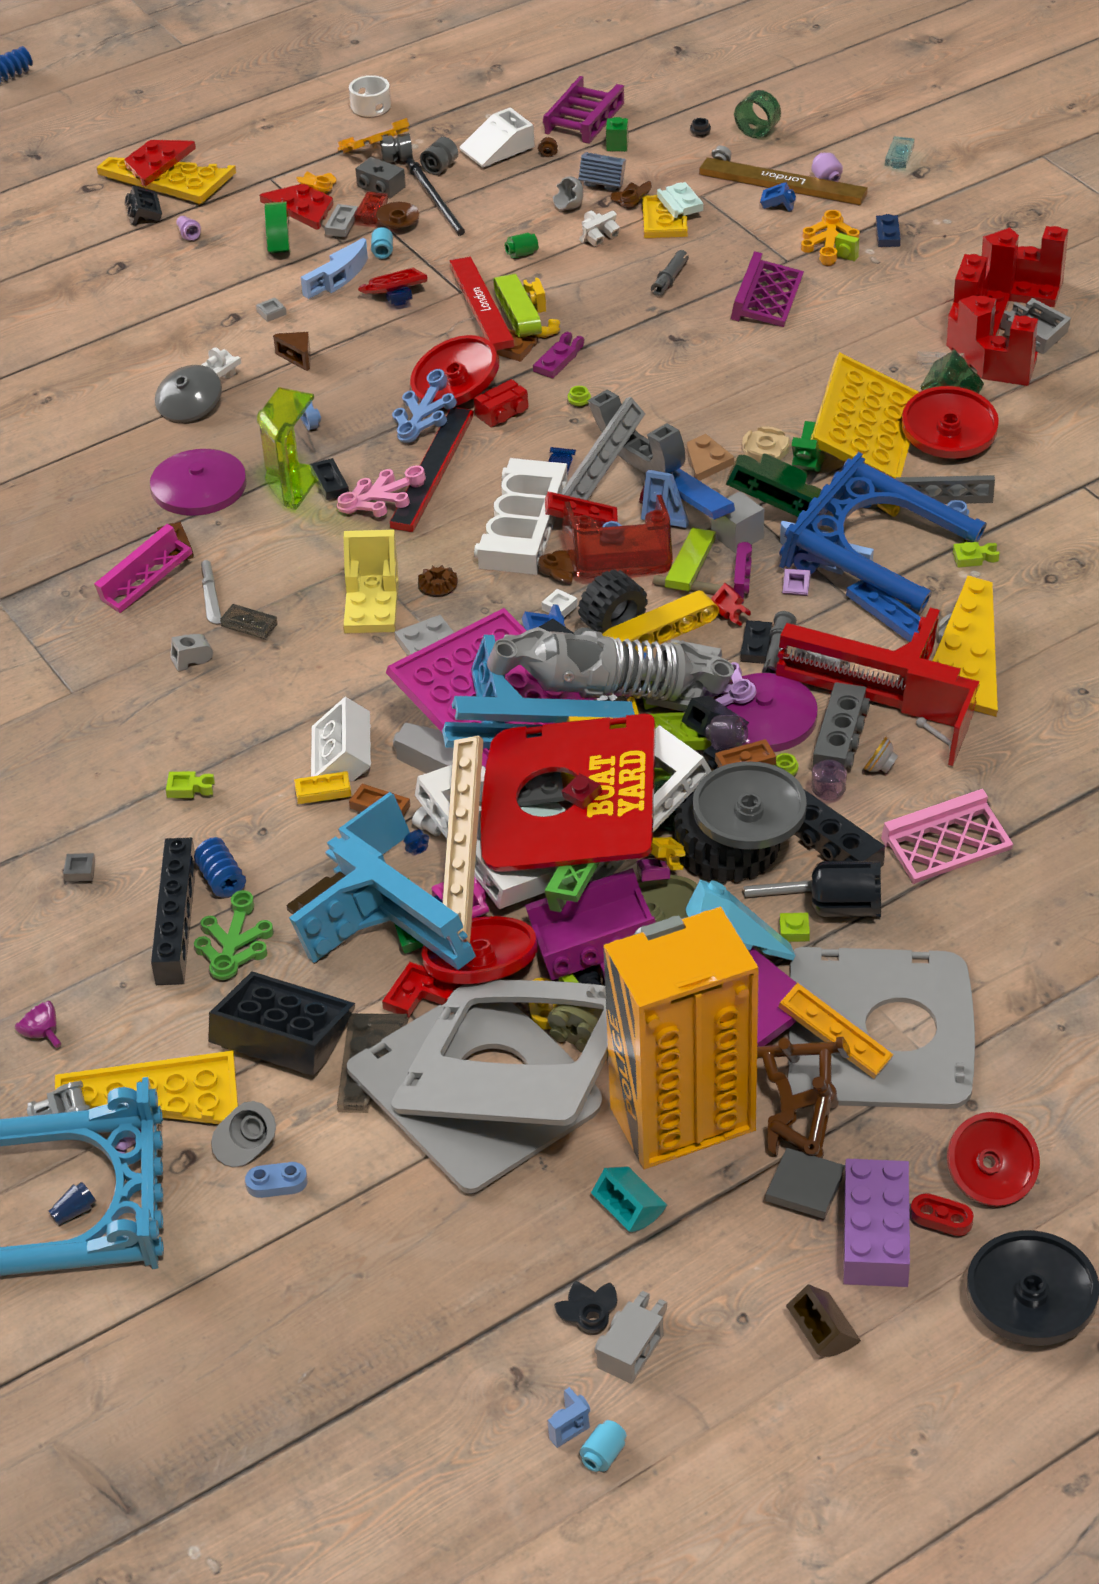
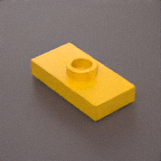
M348 771L294 779L298 804L352 796Z

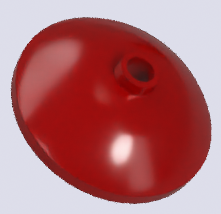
M985 1112L968 1118L954 1131L947 1149V1163L954 1183L968 1198L987 1206H1005L1018 1201L1032 1189L1040 1170V1155L1035 1139L1022 1123L1006 1114ZM984 1158L990 1159L992 1163L991 1168H987L984 1165Z

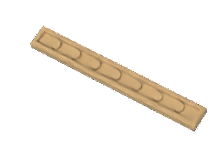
M480 736L454 740L443 904L459 915L463 928L459 930L458 934L464 931L468 938L463 941L469 943L483 739Z

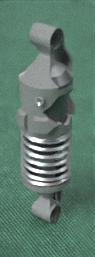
M540 627L527 630L521 635L505 634L504 638L495 642L487 661L488 669L494 674L505 675L516 666L521 665L536 678L544 691L576 692L582 698L597 699L604 695L614 694L616 697L624 695L626 698L631 696L640 698L642 696L644 699L651 697L654 700L661 699L672 702L697 680L711 693L720 694L724 692L734 673V667L729 661L710 653L697 651L683 640L678 643L664 642L661 645L657 641L650 644L647 640L640 643L638 639L631 643L629 639H625L622 642L619 638L614 639L613 637L603 636L601 632L585 631L581 635H574L572 633L548 632ZM645 646H647V649H648V650H647L646 657H645V659H644V651H643V649H644ZM656 646L657 652L654 660L653 649ZM641 680H645L643 688L641 687ZM650 681H654L652 690L650 686Z

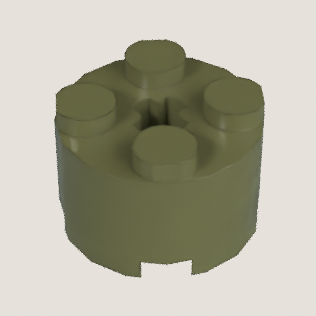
M555 1004L548 1016V1022L552 1028L550 1035L558 1042L566 1041L576 1045V1048L582 1053L603 1009Z

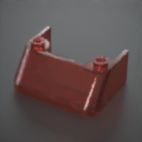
M662 495L656 496L655 510L646 514L645 524L598 527L596 521L587 515L574 517L570 502H564L562 535L574 572L578 577L593 579L601 576L603 572H610L615 569L623 571L628 576L666 573L670 571L673 563L671 525Z

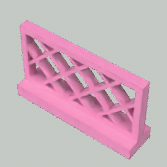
M983 789L884 823L881 836L884 845L892 848L913 884L1013 848L1012 841L988 806V796ZM984 814L988 824L985 826L971 820L974 816ZM955 823L964 826L963 834L947 830L948 825ZM968 828L983 832L982 840L966 836ZM928 832L941 835L938 843L923 839L922 837ZM987 834L998 837L1002 843L998 845L986 843ZM947 837L959 841L957 849L941 845L943 838ZM906 840L916 845L913 852L902 849L899 843ZM963 843L978 847L977 852L973 854L960 851ZM919 845L935 850L932 858L918 854ZM938 851L954 856L953 860L947 863L936 860ZM913 860L929 865L928 869L916 873L912 866Z

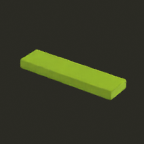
M698 528L690 530L665 579L666 588L690 591L716 539V531Z

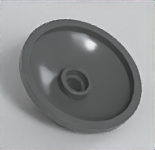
M188 365L178 368L168 374L158 386L155 393L156 408L163 418L171 422L186 423L197 420L210 412L219 401L222 392L221 381L217 373L207 366Z

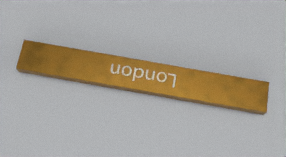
M709 157L705 159L699 168V174L767 188L786 182L789 188L793 189L794 193L861 205L868 194V187Z

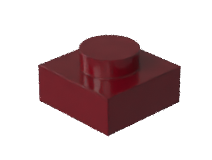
M578 774L561 792L565 800L585 809L602 793L601 784L582 774Z

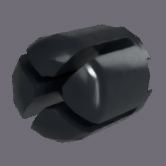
M822 861L817 863L812 871V907L817 915L822 917H881V861Z

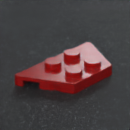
M149 140L124 159L125 167L133 173L135 178H140L141 184L146 187L196 149L195 141Z
M298 184L259 195L260 202L263 204L287 201L289 216L316 230L320 229L321 220L326 219L328 211L334 205L333 197L306 184Z

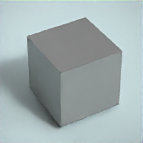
M741 491L727 498L734 502V512L715 520L711 518L712 531H716V539L735 553L739 543L748 542L753 544L764 538V508Z

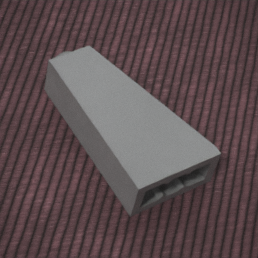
M404 723L400 732H397L394 736L393 747L396 748L397 759L422 772L429 773L453 764L454 748L445 747L443 733L438 729Z

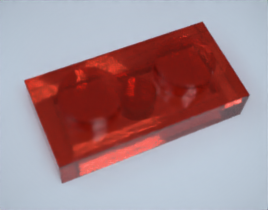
M367 192L354 214L355 222L366 225L376 224L378 221L376 217L377 210L387 204L388 194Z

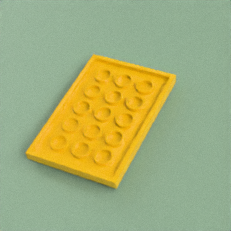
M839 352L834 361L811 439L817 440L819 450H823L846 462L849 458L853 459L860 452L863 454L862 458L865 459V464L894 479L895 477H901L910 445L902 430L903 409L909 399L919 393V391Z

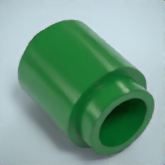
M527 232L509 236L504 247L507 255H510L511 258H517L533 254L534 251L538 250L539 244L536 235Z

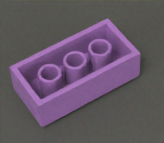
M846 1159L843 1284L908 1287L910 1269L909 1161Z

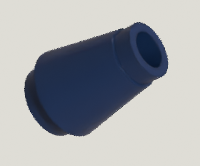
M80 1182L76 1186L73 1184L48 1212L53 1220L60 1225L92 1209L91 1205L96 1202V1199L86 1185Z

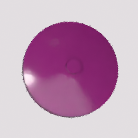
M193 449L175 454L161 462L155 468L150 478L151 493L155 502L169 512L187 516L206 515L227 508L241 497L247 484L245 468L241 461L227 452L216 449Z
M754 673L742 676L743 679H747L755 685V697L747 703L739 704L733 702L725 706L749 722L741 739V746L766 739L773 752L787 750L805 741L812 734L817 724L818 707L811 691L798 681L780 677L773 673ZM719 694V695H717V696H714L713 699L720 698V697L724 696V694Z

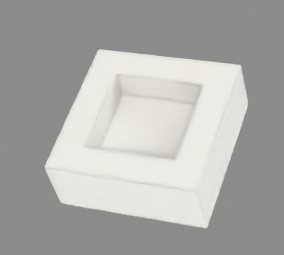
M556 589L542 601L543 611L549 613L553 604L559 605L561 614L564 617L578 606L576 597L559 589Z

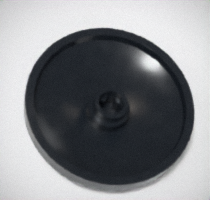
M1020 1230L997 1236L978 1250L968 1270L967 1295L976 1316L986 1327L999 1336L1020 1344L1051 1345L1074 1337L1090 1323L1098 1305L1099 1280L1091 1261L1071 1242L1047 1232Z

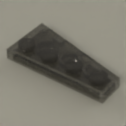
M352 1013L348 1020L337 1100L338 1112L368 1113L373 1099L347 1073V1062L351 1057L365 1049H370L380 1043L383 1038L407 1025L408 1014ZM384 1048L375 1053L374 1056L379 1059L389 1053V1051Z

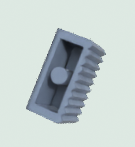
M585 152L581 156L578 180L583 181L585 186L595 187L596 184L604 185V188L607 190H617V188L623 185L626 159Z

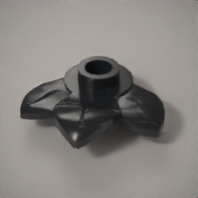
M575 1281L570 1288L568 1300L556 1302L554 1304L555 1310L563 1321L578 1324L585 1332L597 1333L604 1330L609 1323V1313L617 1306V1292L612 1283H607L594 1292L584 1284Z

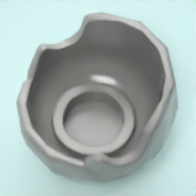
M564 177L556 185L559 188V192L553 196L555 207L559 210L576 209L583 200V186L575 177Z

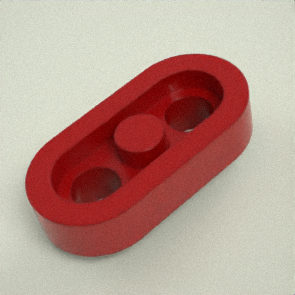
M929 1193L917 1195L911 1203V1217L919 1225L955 1236L965 1235L973 1227V1211L963 1203Z

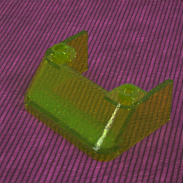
M278 387L257 415L266 469L265 481L284 507L296 510L316 483L310 465L299 463L294 431L295 424L314 400V394Z

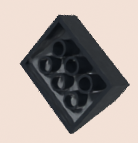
M251 971L209 1012L208 1042L314 1076L330 1057L355 1009V1003Z

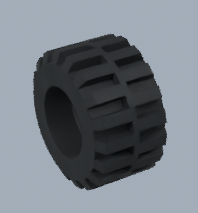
M616 569L610 572L606 571L601 576L594 578V581L589 583L586 591L582 593V599L578 605L580 607L578 614L587 626L603 634L609 628L646 612L645 606L648 604V599H646L647 593L623 571H617Z

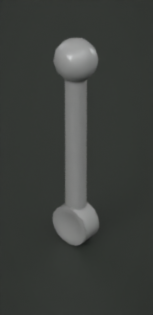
M920 717L917 719L916 725L918 727H924L949 745V749H951L952 741L927 724L925 718Z

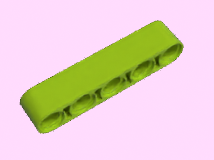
M511 274L494 277L495 294L517 336L521 338L541 334L540 317L518 276Z

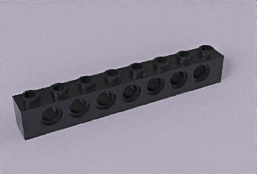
M726 735L705 749L703 757L708 766L715 770L719 768L715 762V753L741 745ZM804 789L807 803L806 816L802 826L794 834L801 839L807 846H811L829 861H881V867L884 866V844Z

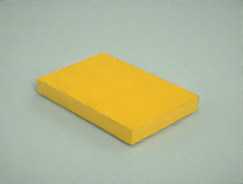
M657 195L642 196L644 238L688 237L687 215L679 214L678 218H674Z

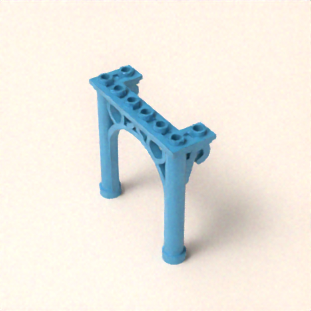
M143 1077L142 1082H137V1091L127 1087L115 1088L108 1093V1104L89 1110L0 1119V1146L58 1140H80L90 1143L103 1151L114 1166L116 1174V1187L112 1202L105 1215L94 1227L82 1235L68 1240L0 1247V1276L144 1261L145 1266L151 1265L152 1269H159L158 1256L164 1255L163 1239L159 1237V1229H163L164 1222L162 1210H158V1202H163L162 1183H158V1176L163 1175L162 1158L158 1157V1150L163 1149V1139L161 1131H158L157 1124L163 1123L162 1108L158 1106L157 1089H151L148 1077ZM112 1132L107 1140L98 1134ZM125 1137L134 1138L136 1146L131 1152L120 1153L115 1149L121 1139ZM141 1158V1173L131 1171L128 1165L134 1164ZM141 1190V1208L137 1203L129 1201L131 1196ZM124 1213L136 1215V1222L127 1219H117Z

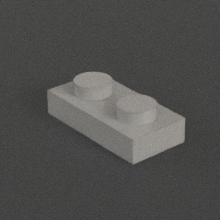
M337 204L324 227L325 235L346 237L359 214L358 206Z

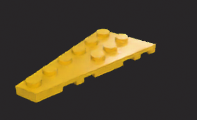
M108 157L97 166L98 175L200 204L236 173L235 165H228L227 168H218L217 164L198 167L196 163L178 162L145 187L141 184V179L135 178L133 173L125 167V158Z

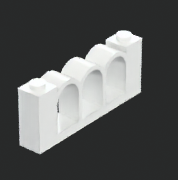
M510 458L508 466L504 467L502 471V496L494 502V517L486 524V534L482 535L480 543L475 545L474 557L478 558L479 569L537 575L539 570L538 559L541 555H544L556 519L555 516L545 514V496L548 491L560 494L568 483L566 463Z
M660 725L656 728L655 768L665 770L672 777L654 794L653 832L696 789L699 782L712 772L703 756ZM626 860L600 862L588 883L612 875Z
M452 765L418 776L415 791L416 798L446 838L448 834ZM482 766V769H481V784H480V799H479V801H481V802H482L484 776H485V770H486V768H485L484 766ZM479 806L478 829H481V806ZM477 840L474 876L499 909L544 893L558 868L557 866L506 872L491 870L483 861L481 840Z

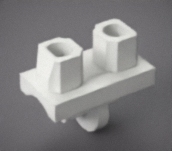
M613 210L604 215L600 213L596 215L593 211L586 212L584 215L585 220L582 221L583 235L579 237V240L582 243L589 241L596 247L603 242L604 233L611 239L618 236L620 227L615 222L617 214Z
M212 348L209 350V359L201 365L214 370L219 378L221 376L231 378L236 375L235 367L241 364L240 357L232 356L225 349L220 351L218 348Z

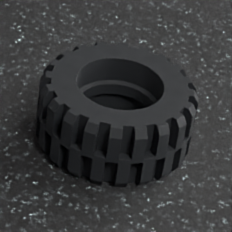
M695 790L676 808L674 817L675 840L684 846L685 856L680 857V861L697 876L702 874L704 879L710 881L717 879L719 883H727V880H734V883L742 882L743 878L748 877L752 879L758 876L759 871L763 873L778 857L781 843L762 849H738L723 845L708 837L699 828L694 818L693 796Z

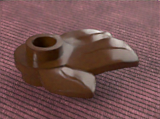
M647 181L641 186L631 182L623 192L611 193V200L621 203L624 207L632 208L638 204L643 195L651 190V181Z
M558 550L552 554L541 555L538 559L539 571L541 573L553 576L562 582L572 583V574L587 572L585 563L575 558L574 553L570 551Z

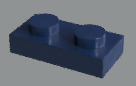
M876 215L878 247H900L901 238L898 215Z

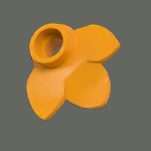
M306 171L304 177H296L300 184H306L323 193L331 191L333 184L336 183V178L332 173L315 176Z

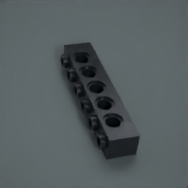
M192 837L165 838L151 957L156 986L185 984L196 873L195 848Z

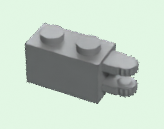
M644 1291L640 1292L633 1303L628 1301L622 1312H616L612 1319L610 1330L606 1336H600L594 1350L597 1354L598 1369L630 1384L633 1383L663 1337V1316L668 1307V1303L660 1299L651 1311L645 1309L649 1303L650 1294Z

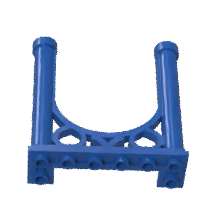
M858 452L853 459L849 458L845 462L841 472L837 471L830 485L826 484L821 490L820 496L812 499L808 510H803L799 514L796 523H791L788 526L784 535L787 540L779 553L782 556L779 567L784 569L787 566L790 568L794 563L798 570H810L811 574L815 572L820 564L837 567L910 605V609L921 613L926 607L932 591L924 586L917 585L855 551L848 543L844 534L845 520L859 508H868L872 504L880 503L893 504L904 507L963 537L968 542H978L984 533L987 523L978 518L975 520L865 464V459L862 458L863 454ZM828 511H830V512L833 514V516L825 515V514H826ZM829 526L834 532L824 533L818 527Z

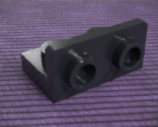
M132 186L131 192L127 193L125 197V205L128 209L127 216L130 218L131 225L136 226L139 216L146 220L160 221L162 211L157 192Z

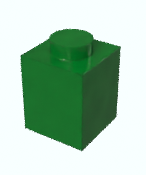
M621 117L607 118L606 151L627 152L629 142L628 119Z

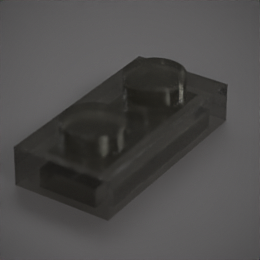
M232 604L220 618L221 627L261 639H266L278 624L277 616Z

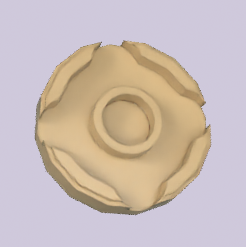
M763 426L754 432L750 430L744 435L742 441L744 454L758 462L763 453L780 460L788 454L790 448L789 437L785 436V432L774 427Z

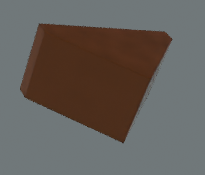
M308 332L276 333L273 335L276 355L305 371L310 370L311 349Z

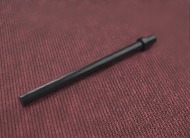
M412 157L408 158L406 164L409 166L410 173L416 176L457 235L462 236L465 233L464 228L425 176L421 165L415 162Z

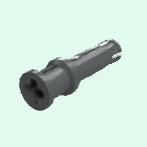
M780 611L774 616L773 622L775 625L769 633L771 644L762 673L776 674L779 660L777 655L781 649L779 648L780 635L786 623L796 625L797 622L796 617L790 612Z

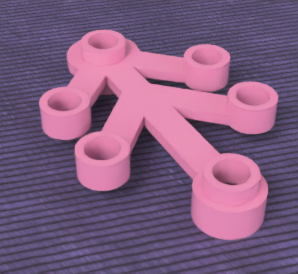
M412 466L405 471L406 477L395 481L393 471L386 469L380 472L379 478L373 486L369 478L360 479L353 492H346L338 497L337 508L340 512L352 514L357 510L372 511L376 517L384 516L387 513L386 504L383 501L395 502L396 507L404 508L410 504L408 494L405 492H390L410 484L412 487L422 486L426 479L422 466ZM370 500H378V502H375V503H373V502H367V501H370Z

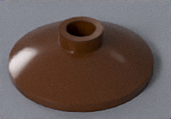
M391 202L381 206L377 210L376 217L378 222L384 226L402 228L414 224L419 219V210L416 206L407 202Z

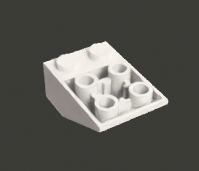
M510 107L493 114L460 146V150L482 168L487 167L495 162L535 147L534 126Z

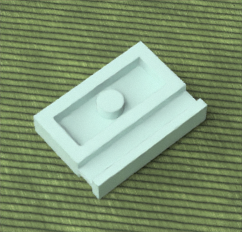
M686 182L668 186L664 191L657 189V197L674 218H678L679 214L685 216L703 211V202Z

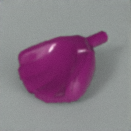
M49 1000L33 1007L19 1023L15 1024L16 1031L25 1037H48L55 1048L60 1047L62 1044L53 1033L56 1029L57 1020L55 1007Z

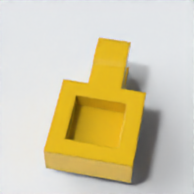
M535 278V282H532V284L528 283L527 280H523V287L526 293H529V298L532 304L535 305L537 313L546 312V296L540 279Z
M672 837L653 838L651 853L655 858L667 861L670 870H683L679 857L685 856L684 846Z

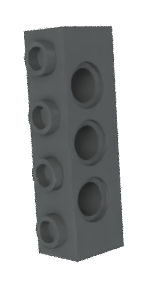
M835 682L813 753L814 774L845 778L847 768L853 767L855 752L852 751L858 749L860 741L858 731L863 732L865 716L863 714H868L870 707V698H866V687Z

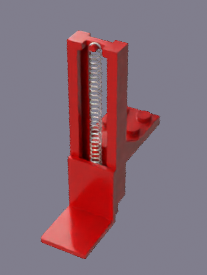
M930 607L926 617L922 616L918 625L919 633L914 632L911 642L894 651L786 623L780 635L779 648L781 649L777 655L779 658L776 668L777 676L833 690L835 682L866 687V698H870V701L900 708L901 713L953 726L954 732L948 761L950 766H954L969 729L970 720L973 717L977 703L975 696L980 686V681L960 676L961 668L929 660L934 650L940 614L939 609ZM788 646L900 676L897 677L896 682H893L894 676H892L891 681H888L889 674L886 680H884V673L880 679L878 678L879 672L876 677H873L874 670L872 675L869 676V669L866 675L864 674L865 668H863L862 673H859L860 666L857 672H854L855 665L852 671H850V664L846 670L845 663L843 668H840L841 662H839L838 667H835L836 660L833 666H831V659L828 664H825L826 658L823 663H820L821 657L819 662H816L817 655H815L813 661L811 660L812 654L809 659H806L807 653L804 658H801L802 651L798 657L797 650L794 656L792 655L793 649H791L790 654H787Z

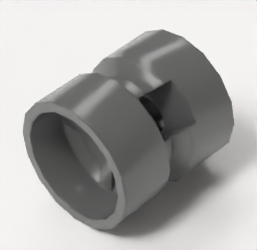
M409 133L398 134L396 138H393L392 135L382 136L383 140L380 141L383 161L395 163L397 159L405 162L408 158H413Z
M440 137L421 153L420 163L426 172L438 175L457 159L458 148L451 139Z

